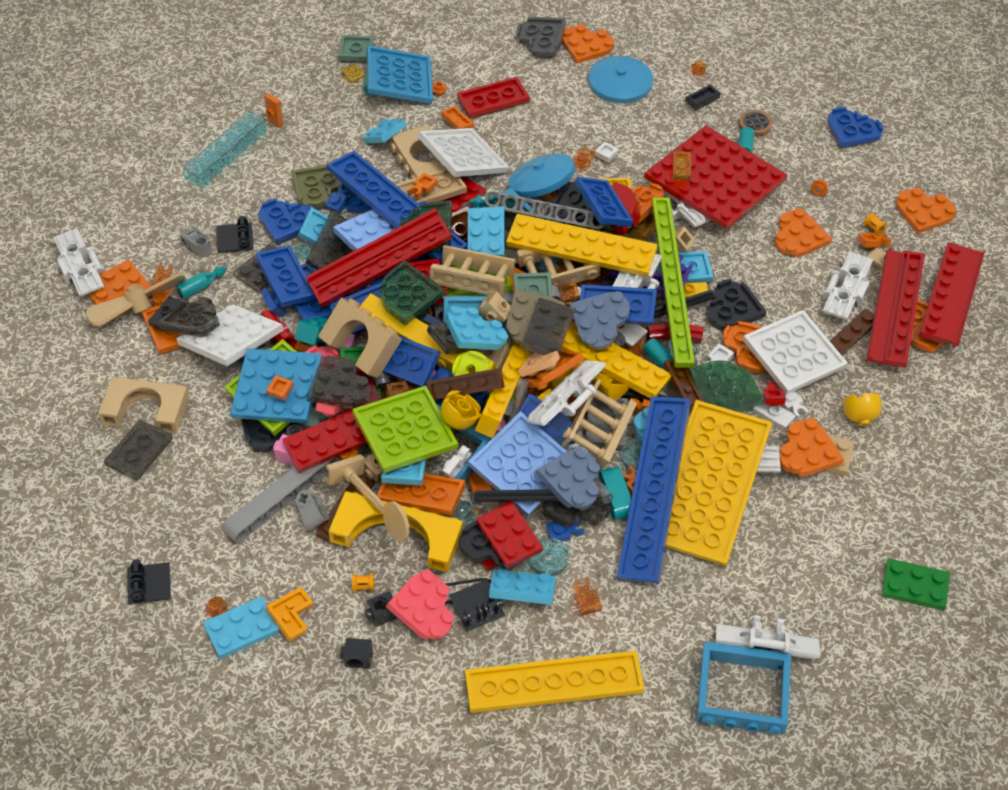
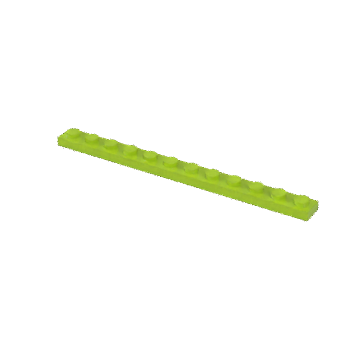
M652 197L651 203L658 253L662 255L660 267L675 368H694L695 361L670 198Z

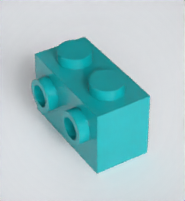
M318 317L299 321L294 339L313 346L326 343L318 335L328 319Z

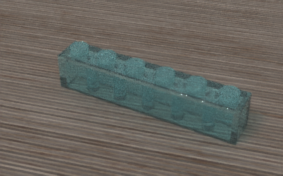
M249 110L183 167L185 180L200 188L209 183L216 174H219L224 167L232 163L233 159L242 154L249 145H252L257 138L267 131L265 118Z

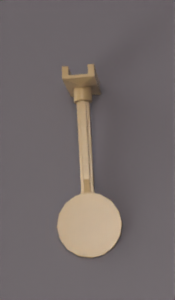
M361 454L326 465L329 477L325 478V482L329 486L345 480L352 483L383 514L387 531L395 541L403 542L408 538L409 522L400 504L395 501L384 504L358 477L364 474L365 458Z

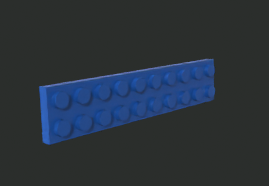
M355 151L327 164V170L396 229L428 212ZM450 229L448 230L452 235V239L426 252L430 258L439 259L440 265L443 264L444 245L468 250V244Z
M651 397L617 573L618 580L659 584L691 401L688 398Z

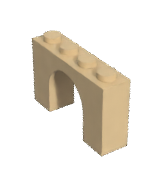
M428 124L391 137L390 149L392 153L397 155L399 164L403 165L406 175L410 176V179L417 178L423 173L429 174L446 168L439 160L421 162L413 158V155L428 149L418 138L419 131L432 130Z
M341 298L318 337L330 346L340 349V347L344 346L352 331L364 324L368 331V342L355 365L366 374L378 378L402 338L396 335L398 331L394 328L384 326L385 322L376 316L373 318L371 311L364 307L361 309L359 307L360 303L354 299L346 300Z
M112 377L98 415L102 425L121 427L125 413L132 403L141 399H153L161 403L155 419L158 432L177 434L190 397L187 386Z

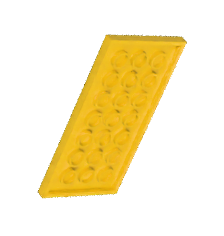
M699 400L695 401L686 428L666 548L727 566L772 422Z

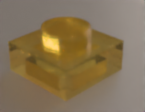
M355 63L341 69L342 75L350 83L364 77V71Z

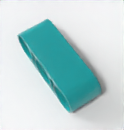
M618 466L599 470V479L613 520L628 518L632 499L621 468Z

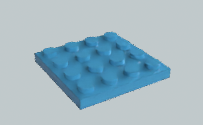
M367 46V91L369 94L432 104L433 89L430 56Z
M247 348L230 412L231 417L308 424L323 360L322 353ZM275 375L291 380L294 383L285 401L269 396L266 392Z

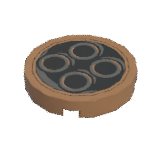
M750 110L740 116L739 126L741 129L745 127L752 128L755 131L754 137L764 136L771 130L772 119L762 111Z

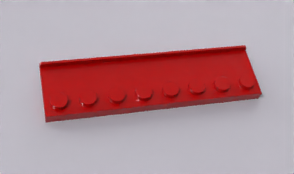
M435 208L306 276V279L321 307H324L400 267L402 264L452 239V235Z
M947 243L919 337L937 343L944 341L952 344L953 348L959 345L985 251L980 252L958 244Z
M892 248L886 250L866 363L869 361L906 368L924 264V253L906 250L897 252L892 251Z

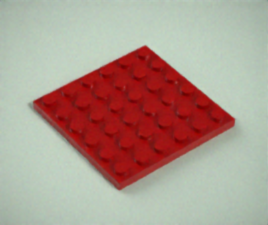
M707 125L644 173L645 179L651 183L658 184L662 187V190L726 230L786 181L788 176Z

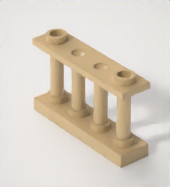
M444 245L443 264H432L430 283L491 295L497 291L503 297L505 289V278L503 277L505 275L513 277L515 259ZM451 264H452V265L461 266V268L458 269V268H453V267H450V266H451ZM469 268H472V269H477V270H479V271H478V272H473V271H468V269H469ZM486 272L496 273L497 275H488Z
M524 249L517 251L519 267L527 266L529 273H537L534 263L544 261L548 272H551V283L557 288L600 276V266L584 263V267L574 269L571 260L563 259L567 271L557 274L551 260L556 257Z
M597 379L593 384L589 383L596 389L597 393L594 396H590L580 406L571 426H568L562 435L564 437L562 446L565 447L571 440L596 455L597 463L600 465V470H602L610 462L637 403L630 399L626 404H619L597 390L601 380ZM595 397L616 410L617 414H619L618 418L613 419L591 405L592 398ZM585 412H589L610 425L611 433L607 434L583 419ZM581 426L602 439L605 444L604 447L600 449L576 434L578 427Z

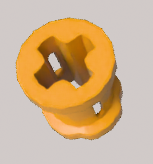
M871 213L864 220V225L866 227L869 226L876 235L882 234L887 228V223L878 219L875 213Z
M374 573L363 576L352 574L353 593L357 592V590H370L374 592Z

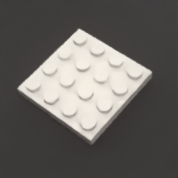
M473 128L419 131L418 138L454 177L507 173L509 166Z
M232 304L221 312L214 314L208 320L199 323L193 329L184 332L183 335L177 338V342L182 347L228 366L246 355L247 348L255 349L284 330L281 323Z
M804 310L746 334L742 339L786 395L846 368L848 364Z

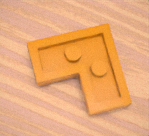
M301 586L268 604L265 610L286 639L291 642L307 633L308 628L298 614L312 607L313 601Z

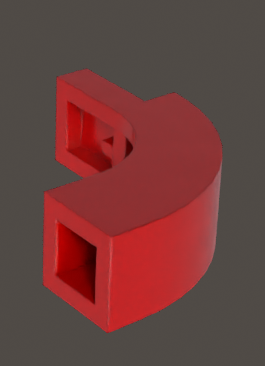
M614 182L612 188L633 220L631 226L636 227L640 220L641 210L634 192L626 185ZM610 225L613 234L623 236L629 228L628 226Z

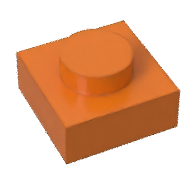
M275 375L266 392L269 396L285 401L294 383L291 380Z

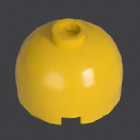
M451 391L446 395L441 405L443 420L450 428L458 430L471 428L481 417L479 413L481 410L480 405L468 394L463 396L459 394L460 391Z
M862 393V397L857 398L855 394L842 400L845 416L853 423H859V426H868L871 424V421L876 420L880 416L882 400L879 394Z

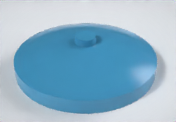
M611 56L601 59L592 66L589 72V86L591 90L600 98L614 103L638 101L651 91L653 85V74L649 67L632 57Z
M552 153L542 155L519 166L509 177L508 184L520 197L542 196L559 189L570 181L575 174L576 166L572 157L567 154Z

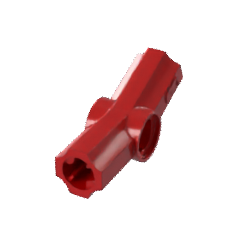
M266 309L261 312V316L281 323L276 314L271 312V310ZM282 322L284 331L271 338L270 341L275 345L283 339L294 349L297 340L294 339L295 336L290 333L287 325Z
M669 323L646 326L648 341L653 338L656 340L669 339L671 341ZM689 324L691 341L701 343L704 327Z

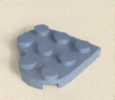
M619 291L604 293L569 303L582 343L594 348V350H604L610 347L617 337V328L624 325L630 315L629 302Z
M584 448L567 451L536 470L535 474L559 501L568 508L572 506L574 508H581L580 510L582 511L588 509L594 504L599 493V489L594 481L600 470V465Z

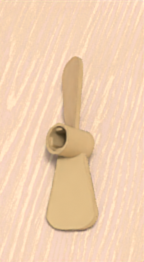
M183 272L176 273L143 290L142 285L132 284L126 288L125 296L93 305L88 308L86 315L93 326H101L132 308L134 313L142 312L151 306L147 297L184 282L185 275Z

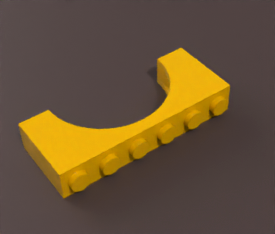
M345 491L329 529L330 542L350 547L353 540L362 531L373 525L384 523L383 514L365 496L356 492ZM401 506L408 518L409 527L418 531L428 544V568L448 573L459 545L463 521L454 517L441 516L434 512L421 511L415 507Z

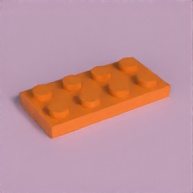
M424 473L422 486L382 483L377 496L382 501H395L401 506L415 507L421 511L452 516L466 487L465 480Z

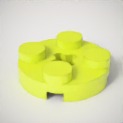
M468 351L456 358L452 372L454 376L469 374L468 369L469 367L473 368V366H475L476 372L491 370L492 363L484 354L477 351Z

